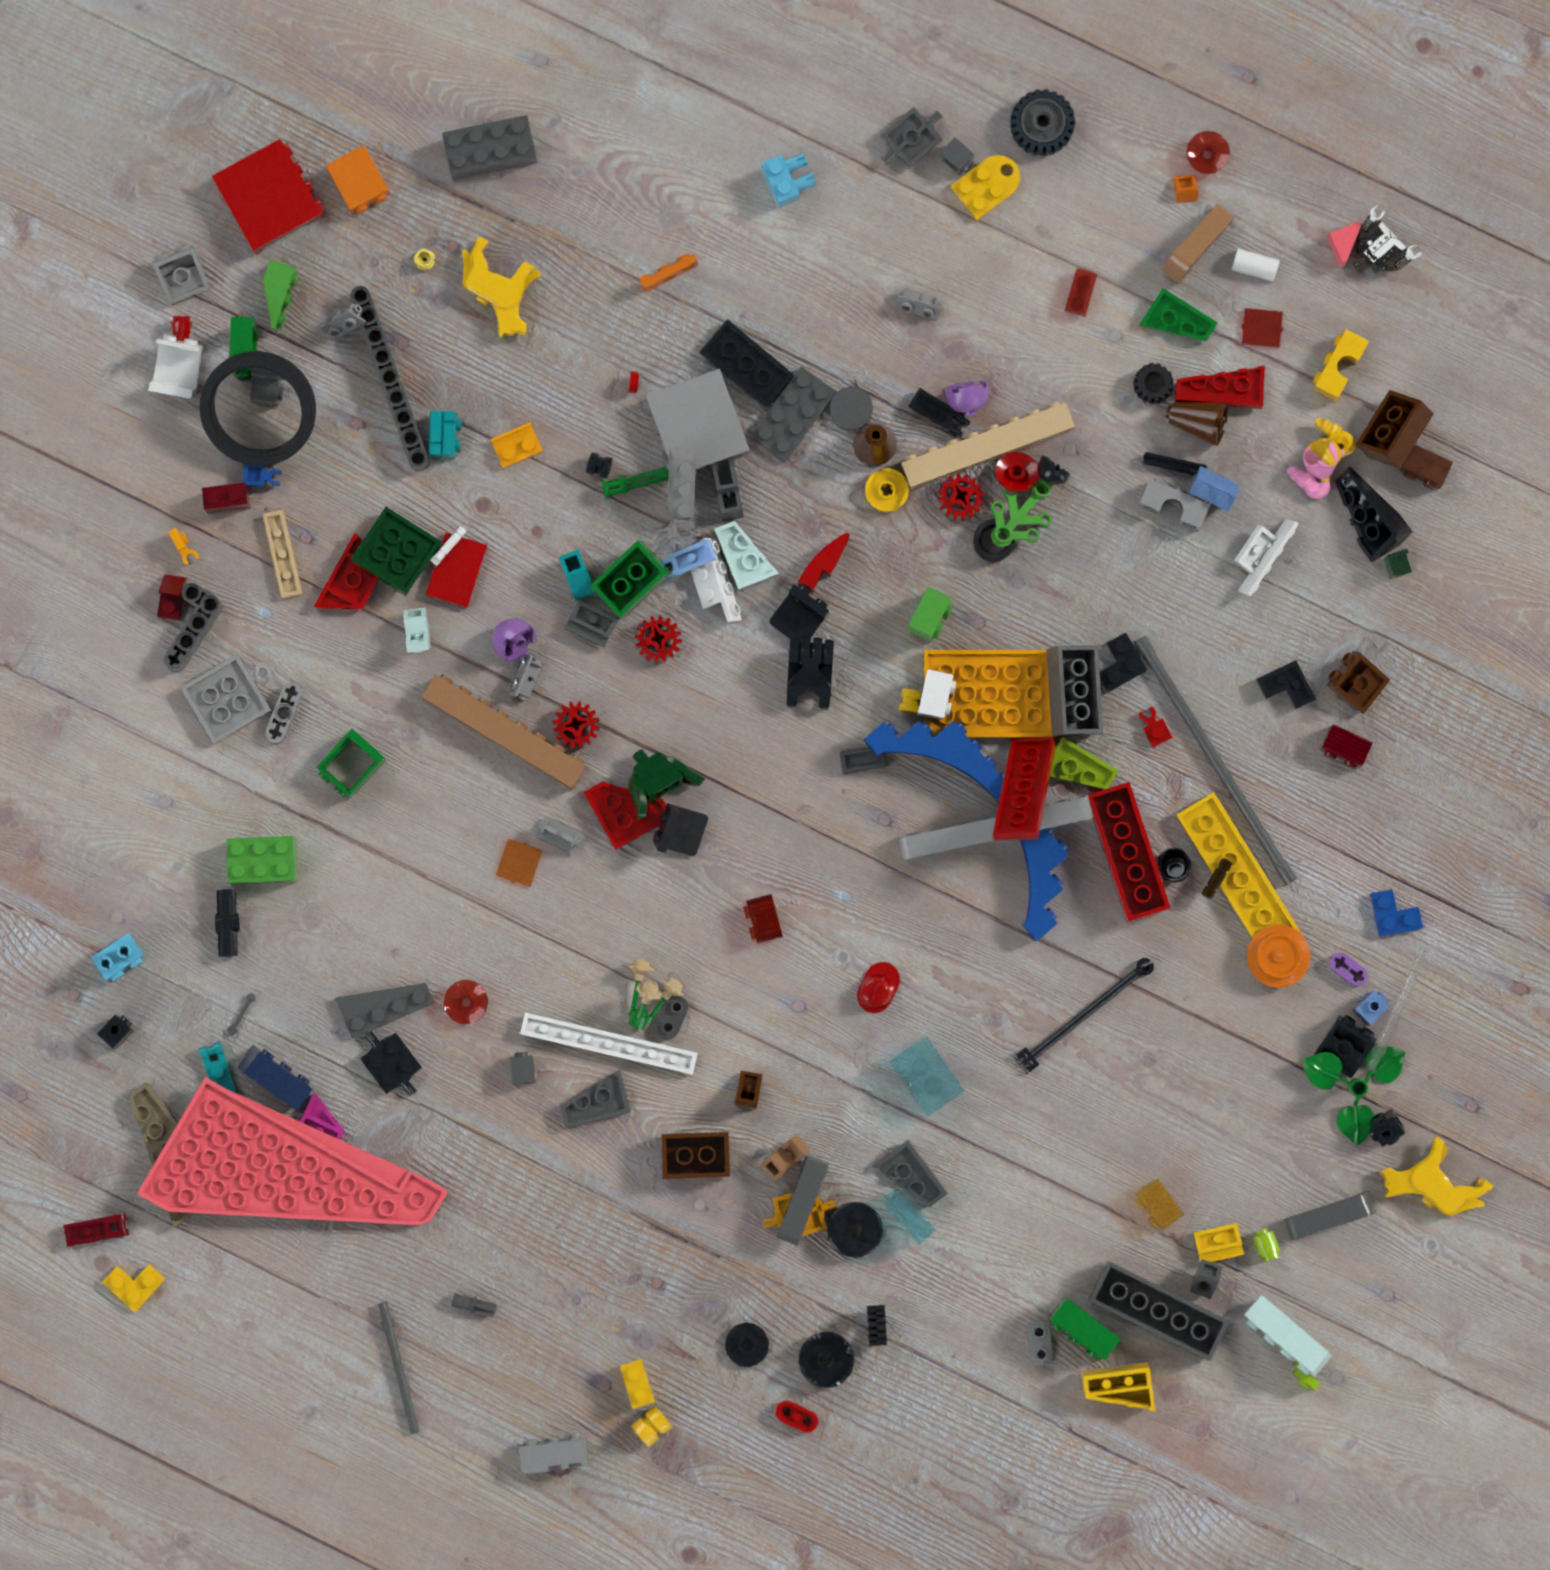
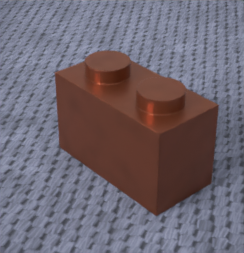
M1414 445L1400 471L1404 473V477L1410 480L1418 479L1424 482L1423 485L1427 488L1435 490L1443 486L1453 462Z

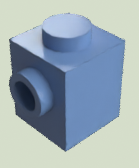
M1372 991L1353 1011L1367 1026H1370L1390 1006L1387 1004L1388 999L1380 991L1378 993Z

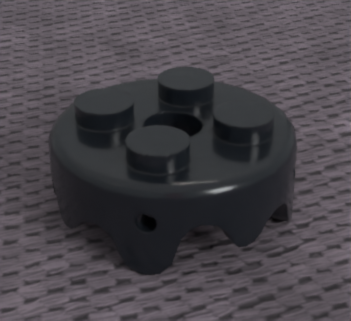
M848 1202L839 1206L831 1214L827 1225V1234L831 1245L836 1251L847 1257L858 1258L866 1256L876 1249L882 1238L883 1225L880 1216L871 1206L862 1202ZM853 1223H858L862 1228L861 1234L858 1236H852L849 1233V1226Z
M819 1332L810 1336L803 1343L798 1357L799 1368L802 1375L811 1384L822 1388L836 1387L850 1376L854 1366V1353L844 1337L833 1332ZM824 1353H829L833 1357V1362L829 1366H823L820 1363V1356Z

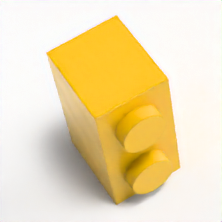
M642 1358L620 1365L632 1408L635 1409L654 1403L655 1399Z

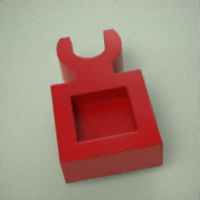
M1151 706L1149 707L1151 717L1146 718L1140 712L1139 718L1142 722L1147 723L1148 726L1144 727L1143 731L1152 748H1155L1173 737L1163 718L1158 721L1156 720V711Z

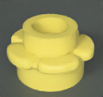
M421 249L415 254L414 263L417 264V268L420 270L431 269L435 264V255L432 251Z

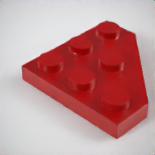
M601 782L584 791L615 851L658 828L661 823V813L666 808L664 800L659 798L647 805L646 817L637 820V812L629 789Z

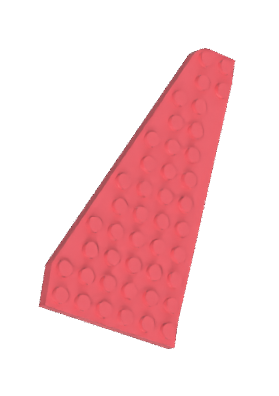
M205 1077L137 1194L168 1212L422 1225L434 1217L448 1190L418 1174L234 1093Z

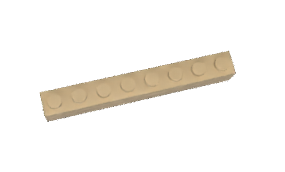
M1060 402L1052 403L1047 406L1048 409L1041 412L1039 409L1028 412L1027 417L1019 419V417L1011 418L1006 421L1007 424L1000 427L998 424L986 428V432L978 434V432L970 433L965 436L966 439L959 442L957 439L945 443L943 448H929L924 451V455L917 457L916 454L904 458L901 468L910 491L1001 458L1008 453L1017 452L1074 431L1075 425L1066 402L1060 404Z

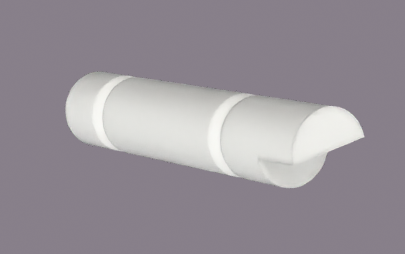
M460 526L430 561L437 566L467 531Z

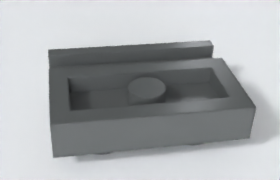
M578 600L565 629L605 648L618 622V618Z

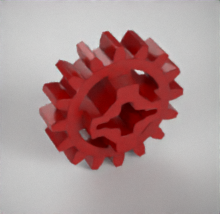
M957 473L956 479L948 476L949 483L943 481L941 485L944 489H938V493L942 497L937 498V502H943L940 510H947L946 517L950 516V514L954 515V521H956L958 516L961 517L962 521H965L967 515L972 519L974 517L973 511L979 513L980 508L978 505L984 504V501L980 498L985 496V492H979L982 484L975 485L976 478L974 477L972 480H969L968 474L961 478L960 474ZM959 483L966 484V485H968L969 487H968V488L962 487V486L959 485ZM951 488L953 494L947 500L946 493ZM957 492L960 495H966L963 502L961 499L956 500ZM975 495V503L971 507L969 499ZM953 507H959L963 511L954 510Z
M662 615L659 616L658 620L650 616L651 622L648 623L643 620L644 627H637L640 635H635L634 638L640 640V642L636 643L635 646L636 648H642L639 652L640 656L647 654L646 661L654 658V662L657 664L658 660L662 658V661L666 663L667 656L673 659L674 655L672 652L680 651L676 645L682 644V640L677 639L678 636L682 635L681 631H675L678 626L676 623L670 625L671 618L663 621ZM658 625L664 626L670 631L664 632L659 629ZM651 628V634L644 639L646 631ZM655 631H657L658 635L661 638L664 637V639L661 640L662 648L659 647V644H657L656 641L653 642V640H655L656 635ZM673 640L672 646L666 651L667 643ZM647 647L658 650V654L650 652Z
M571 701L569 702V708H566L564 705L561 706L562 713L555 712L559 718L558 720H552V723L557 725L553 732H559L556 739H564L563 746L571 743V749H574L575 745L579 744V747L583 749V743L586 742L590 746L591 742L589 739L591 737L597 738L594 731H600V727L596 726L595 723H598L600 720L599 718H593L596 714L595 710L588 711L589 704L583 708L581 701H578L577 706H574ZM577 711L585 713L589 718L580 717ZM569 713V719L562 724L563 718ZM574 720H577L578 723H582V725L579 726V730H575L574 727H570L571 725H573ZM591 726L589 733L583 737L584 730ZM570 732L575 736V739L568 738L564 733Z

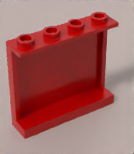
M281 139L212 175L215 184L255 256L263 252L262 248L318 217L321 220L324 218L322 211L325 210L319 198L314 200L311 194L314 192L309 180L304 182L301 176L304 171L298 161L293 162L290 157L293 155L289 144H283Z

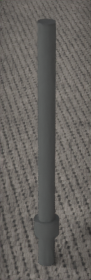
M386 1301L378 1304L382 1318L380 1323L382 1330H385L410 1433L415 1434L419 1432L393 1329L395 1327L394 1320L390 1317Z

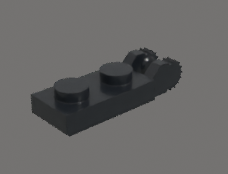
M922 388L918 389L908 405V408L960 438L963 432L949 424L952 418L962 425L968 426L970 424L967 418Z

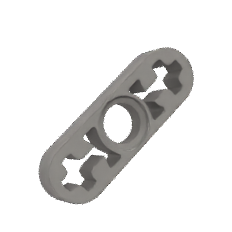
M294 682L286 683L283 686L266 728V738L273 744H280L285 740L301 700L302 689ZM292 687H295V691L298 694L291 697L290 702L294 703L293 707L287 703H281L283 699L287 701L289 698V694L286 693L287 689L291 690ZM280 708H289L290 715L287 719H280L278 717V710ZM276 719L278 722L286 724V726L283 727L281 725L279 728V732L282 734L281 737L273 739V735L270 732L271 730L275 731L278 726L277 723H274Z

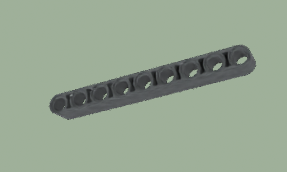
M356 286L352 289L350 296L352 303L358 304L362 308L360 317L363 319L367 313L374 315L372 321L365 322L360 326L404 451L412 469L423 471L429 465V458L373 299L365 286ZM360 293L367 295L363 302L356 301V296ZM373 334H380L381 339L378 342L370 341V337ZM380 354H387L388 360L380 363L377 361V357ZM394 374L395 380L392 383H386L384 381L386 375ZM395 394L403 396L400 403L395 404L391 402ZM403 414L410 416L406 424L398 422L399 417ZM407 436H417L416 442L413 444H407ZM417 455H422L424 457L423 463L419 465L414 464L413 458Z

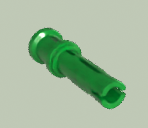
M663 467L626 478L621 475L618 479L602 480L601 484L605 499L607 500L610 496L621 493L626 495L632 489L665 480L668 481V474L666 468ZM655 476V478L637 482V480ZM618 485H619V487H617V488L609 489L610 487H614V486H618Z

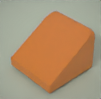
M1194 174L1173 177L1177 203L1198 200V187Z

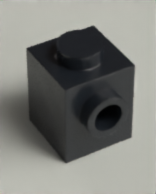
M114 1015L97 1035L112 1049L116 1050L133 1033L134 1030L130 1027L133 1023L124 1015L121 1017Z

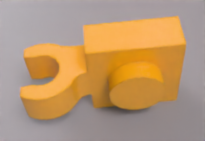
M176 528L168 531L186 566L190 565L187 561L189 555H194L197 561L200 560V556L195 550L188 549L186 544L189 543V540L183 531L179 533Z

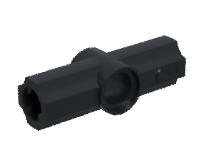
M236 889L216 890L217 914H215L216 933H218L219 957L238 956L240 921L239 913H237Z

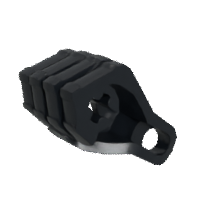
M802 637V642H799V638H790L787 680L788 708L796 707L798 696L805 690H812L819 698L820 709H829L834 640L828 639L825 640V643H822V638L816 637L813 638V643H811L810 637Z

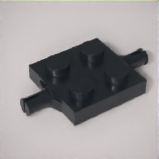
M373 1031L369 1032L365 1037L373 1047L360 1058L361 1062L386 1095L395 1088L402 1086L409 1097L412 1096L417 1090L411 1084L410 1079L422 1069L421 1065L396 1032L379 1041Z

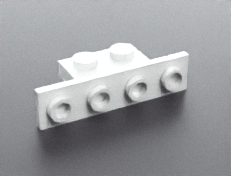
M1285 519L1275 535L1263 526L1257 525L1234 560L1249 572L1238 589L1240 594L1251 596L1257 591L1260 581L1269 573L1272 563L1276 557L1281 555L1288 539L1295 534V529L1298 526L1296 521Z
M703 538L701 541L710 539L717 560L691 571L703 609H708L721 603L727 622H739L742 620L741 610L736 603L733 594L734 588L727 576V567L722 560L720 546L715 538Z

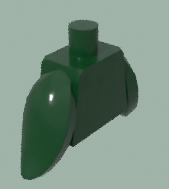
M643 749L637 751L632 756L637 765L633 767L632 775L628 781L631 799L637 812V820L646 817L647 805L681 786L682 783L690 786H700L705 778L695 773L685 763L673 756H663L658 752L648 757Z

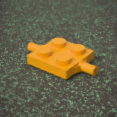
M793 1192L772 1198L775 1214L774 1217L762 1219L763 1223L771 1221V1223L763 1225L764 1229L775 1225L780 1228ZM818 1196L816 1197L802 1236L827 1229L824 1211L837 1208L836 1204L827 1206L836 1203L835 1199L821 1202Z

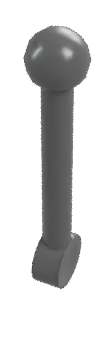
M250 993L247 995V1001L233 1026L228 1028L230 1035L237 1033L238 1024L250 1003L255 1000L254 994Z

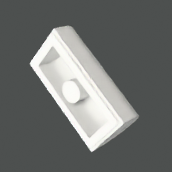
M1237 248L1231 270L1273 282L1280 260Z

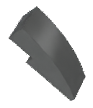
M733 458L713 464L712 471L722 521L743 518L744 514Z

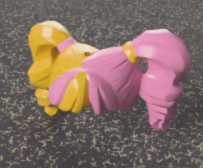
M1319 417L1315 418V425L1328 438L1317 439L1304 450L1303 461L1308 472H1304L1295 466L1287 469L1290 478L1296 481V484L1301 489L1304 488L1306 494L1312 499H1321L1327 496L1330 490V476L1341 458L1349 456L1356 448L1355 438L1351 434L1343 431L1342 427L1338 424H1332L1330 420L1326 418L1322 420ZM1337 444H1342L1343 449H1340ZM1316 478L1320 479L1321 482L1318 483V482L1316 481Z

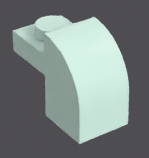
M426 607L404 610L407 653L413 652L418 654L429 650L430 635Z

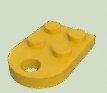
M995 155L985 159L952 184L950 188L975 220L978 221L1014 194L1020 182V172L1013 160L1006 156ZM1003 166H1010L1013 170L1012 175H1002L1001 168Z

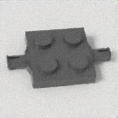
M913 107L881 135V138L889 145L890 151L881 158L882 161H885V164L888 165L897 157L910 169L942 142L941 136L935 131L933 126L942 118L939 111L936 110L929 118H926Z

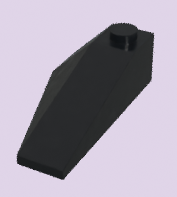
M1348 467L1335 480L1343 504L1348 507L1351 519H1349L1351 526H1355L1359 537L1356 538L1357 542L1371 563L1400 546L1413 532L1402 516L1351 467Z

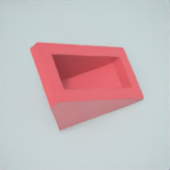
M1356 222L1331 232L1327 237L1340 267H1344L1362 225L1361 222Z

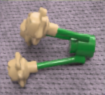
M636 958L633 963L628 964V967L635 973L634 980H636L632 1005L628 1014L630 1016L628 1024L634 1028L644 1030L646 1024L651 1025L654 1016L666 1000L669 1001L672 996L677 995L683 997L684 993L681 991L683 985L679 980L673 979V977H670L669 980H661L665 989L663 994L659 991L656 983L646 981L642 984L641 981H643L644 975L648 974L649 971L653 972L654 969L649 967L650 961ZM640 993L642 1004L636 1008L638 994ZM662 996V999L650 1015H648L649 1011L645 1009L646 1005L649 1004L650 1000H659Z

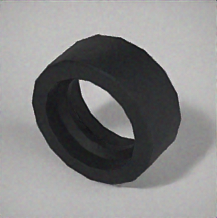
M995 519L986 520L975 530L973 538L974 550L985 561H1002L1013 550L1015 540L998 553L986 551L981 544L982 534L989 528H996Z

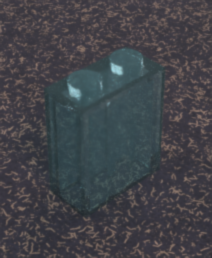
M894 1188L884 1197L887 1201L883 1204L918 1245L936 1231L902 1189L896 1191Z

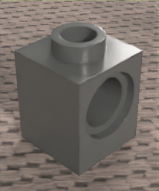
M954 137L940 153V159L960 175L962 171L967 172L973 166L974 153Z
M528 1052L514 1053L515 1057H510L513 1085L535 1083L533 1055H528Z
M1201 1259L1193 1276L1190 1292L1211 1299L1219 1283L1223 1267Z

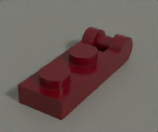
M126 1213L63 1225L67 1247L130 1235L129 1229H126L125 1220H127ZM116 1222L117 1231L111 1232L110 1223Z

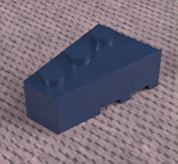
M253 1045L237 1067L245 1075L298 1111L313 1090L308 1085L310 1080L301 1074L297 1077L291 1073L292 1068L281 1061L279 1064L273 1060L275 1056L266 1049L261 1051Z

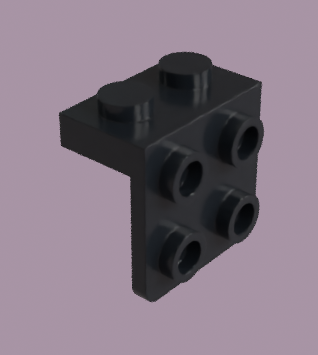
M793 584L788 596L770 618L769 623L789 639L796 637L799 638V642H802V637L811 638L828 616V605L820 598L815 600L809 596L811 592L804 586L799 585L797 587Z
M667 803L665 810L662 811L660 816L661 823L659 829L656 830L653 837L655 848L663 853H666L667 849L695 856L708 822V816L704 813Z

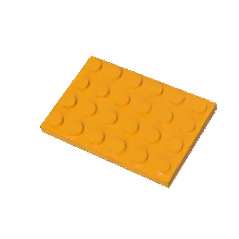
M924 650V682L927 669L952 674V681H956L954 694H949L948 702L952 703L949 716L945 715L944 720L924 716V722L933 731L930 734L933 738L952 721L956 724L960 722L967 730L965 735L968 738L1052 737L1047 650Z

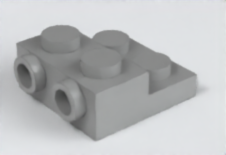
M181 245L175 248L176 253L168 255L167 252L155 256L156 261L152 262L169 304L210 288L193 246Z

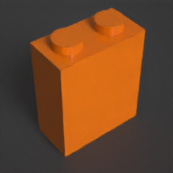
M364 145L325 165L352 215L356 213L360 215L366 212L372 204L376 203L378 205L388 199L387 196L390 195V192Z

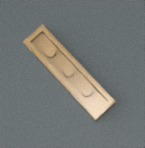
M282 509L262 514L281 599L301 596L303 591L285 512Z

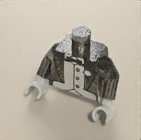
M1378 205L1371 209V216H1368L1362 223L1356 238L1358 246L1356 253L1360 258L1353 263V266L1359 273H1363L1368 267L1375 273L1379 271L1384 273L1399 271L1410 263L1411 259L1422 255V252L1416 255L1412 253L1413 248L1417 245L1406 248L1381 220L1377 222L1385 214V210L1381 215L1375 213Z

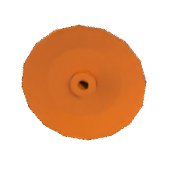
M1275 924L1264 927L1253 936L1248 945L1246 958L1249 970L1258 981L1268 987L1284 988L1294 985L1303 978L1309 968L1311 953L1308 942L1299 931L1287 925Z

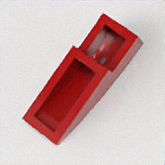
M846 532L825 546L805 568L798 580V585H802L814 592L823 573L831 576L850 539V534Z

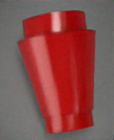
M173 316V321H170L173 336H176L178 341L189 339L192 326L190 316Z

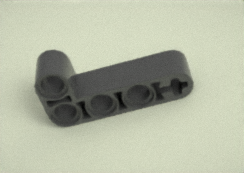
M188 583L182 589L183 598L195 607V610L164 656L165 665L174 672H180L186 667L222 611L221 601L215 595L195 583ZM191 589L198 590V596L194 599L188 598V592ZM211 600L216 601V608L208 611L206 604ZM198 619H204L205 621L201 629L194 628V623ZM187 637H191L193 640L192 645L184 648L182 641ZM180 648L184 653H186L185 656L182 653H179L177 649ZM178 657L179 664H173L171 659Z
M808 1154L806 1155L776 1238L798 1246L828 1168L827 1161Z
M1366 1191L1350 1198L1285 1218L1291 1240H1295L1373 1215L1377 1210L1370 1191Z

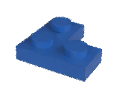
M1393 889L1370 893L1378 937L1423 929L1419 907L1397 911Z

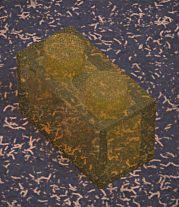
M1158 1178L1135 1193L1137 1199L1134 1201L1142 1211L1146 1209L1150 1215L1148 1220L1155 1229L1159 1227L1160 1230H1164L1184 1215Z

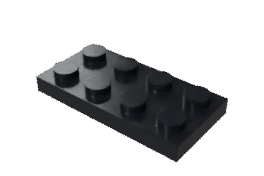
M728 319L699 351L700 355L717 369H720L724 375L765 409L794 377L791 371Z

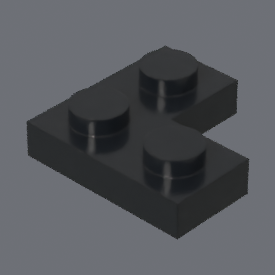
M1126 632L1106 643L1117 662L1100 671V678L1108 692L1148 671Z
M1297 660L1256 679L1265 699L1286 690L1295 710L1316 700Z

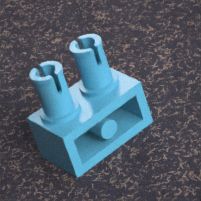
M803 152L787 160L783 159L782 155H779L761 163V170L778 208L798 201L800 191L817 185L812 172L795 180L790 176L792 171L808 165Z
M127 933L91 959L105 980L115 982L125 975L123 972L128 968L134 969L143 963L141 959L146 956L133 936Z

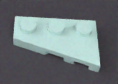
M735 521L714 529L738 591L779 575V572L769 563Z

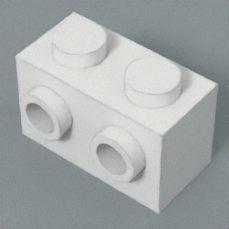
M927 669L917 715L944 720L945 715L949 716L952 703L948 702L949 694H954L956 681H952V674Z

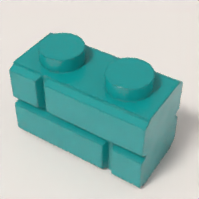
M430 411V458H456V452L461 451V439H457V431H461V418H457V412Z

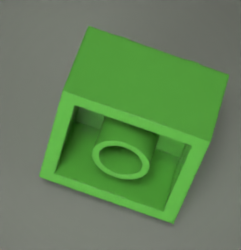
M928 586L908 625L907 632L931 643L933 638L937 640L943 624H941L942 619L947 620L952 611L953 605L950 604L952 598Z

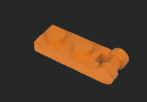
M694 253L690 256L684 254L671 266L669 264L661 266L657 270L658 272L652 276L649 274L641 276L640 285L642 290L646 292L651 291L697 267V258Z

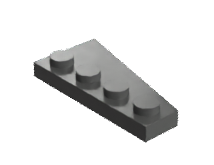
M426 983L335 998L352 1039L435 1004Z

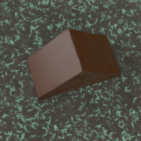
M741 1071L735 1105L757 1108L763 1074Z

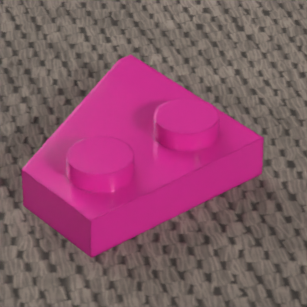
M313 1093L300 1122L341 1140L345 1130L318 1095Z

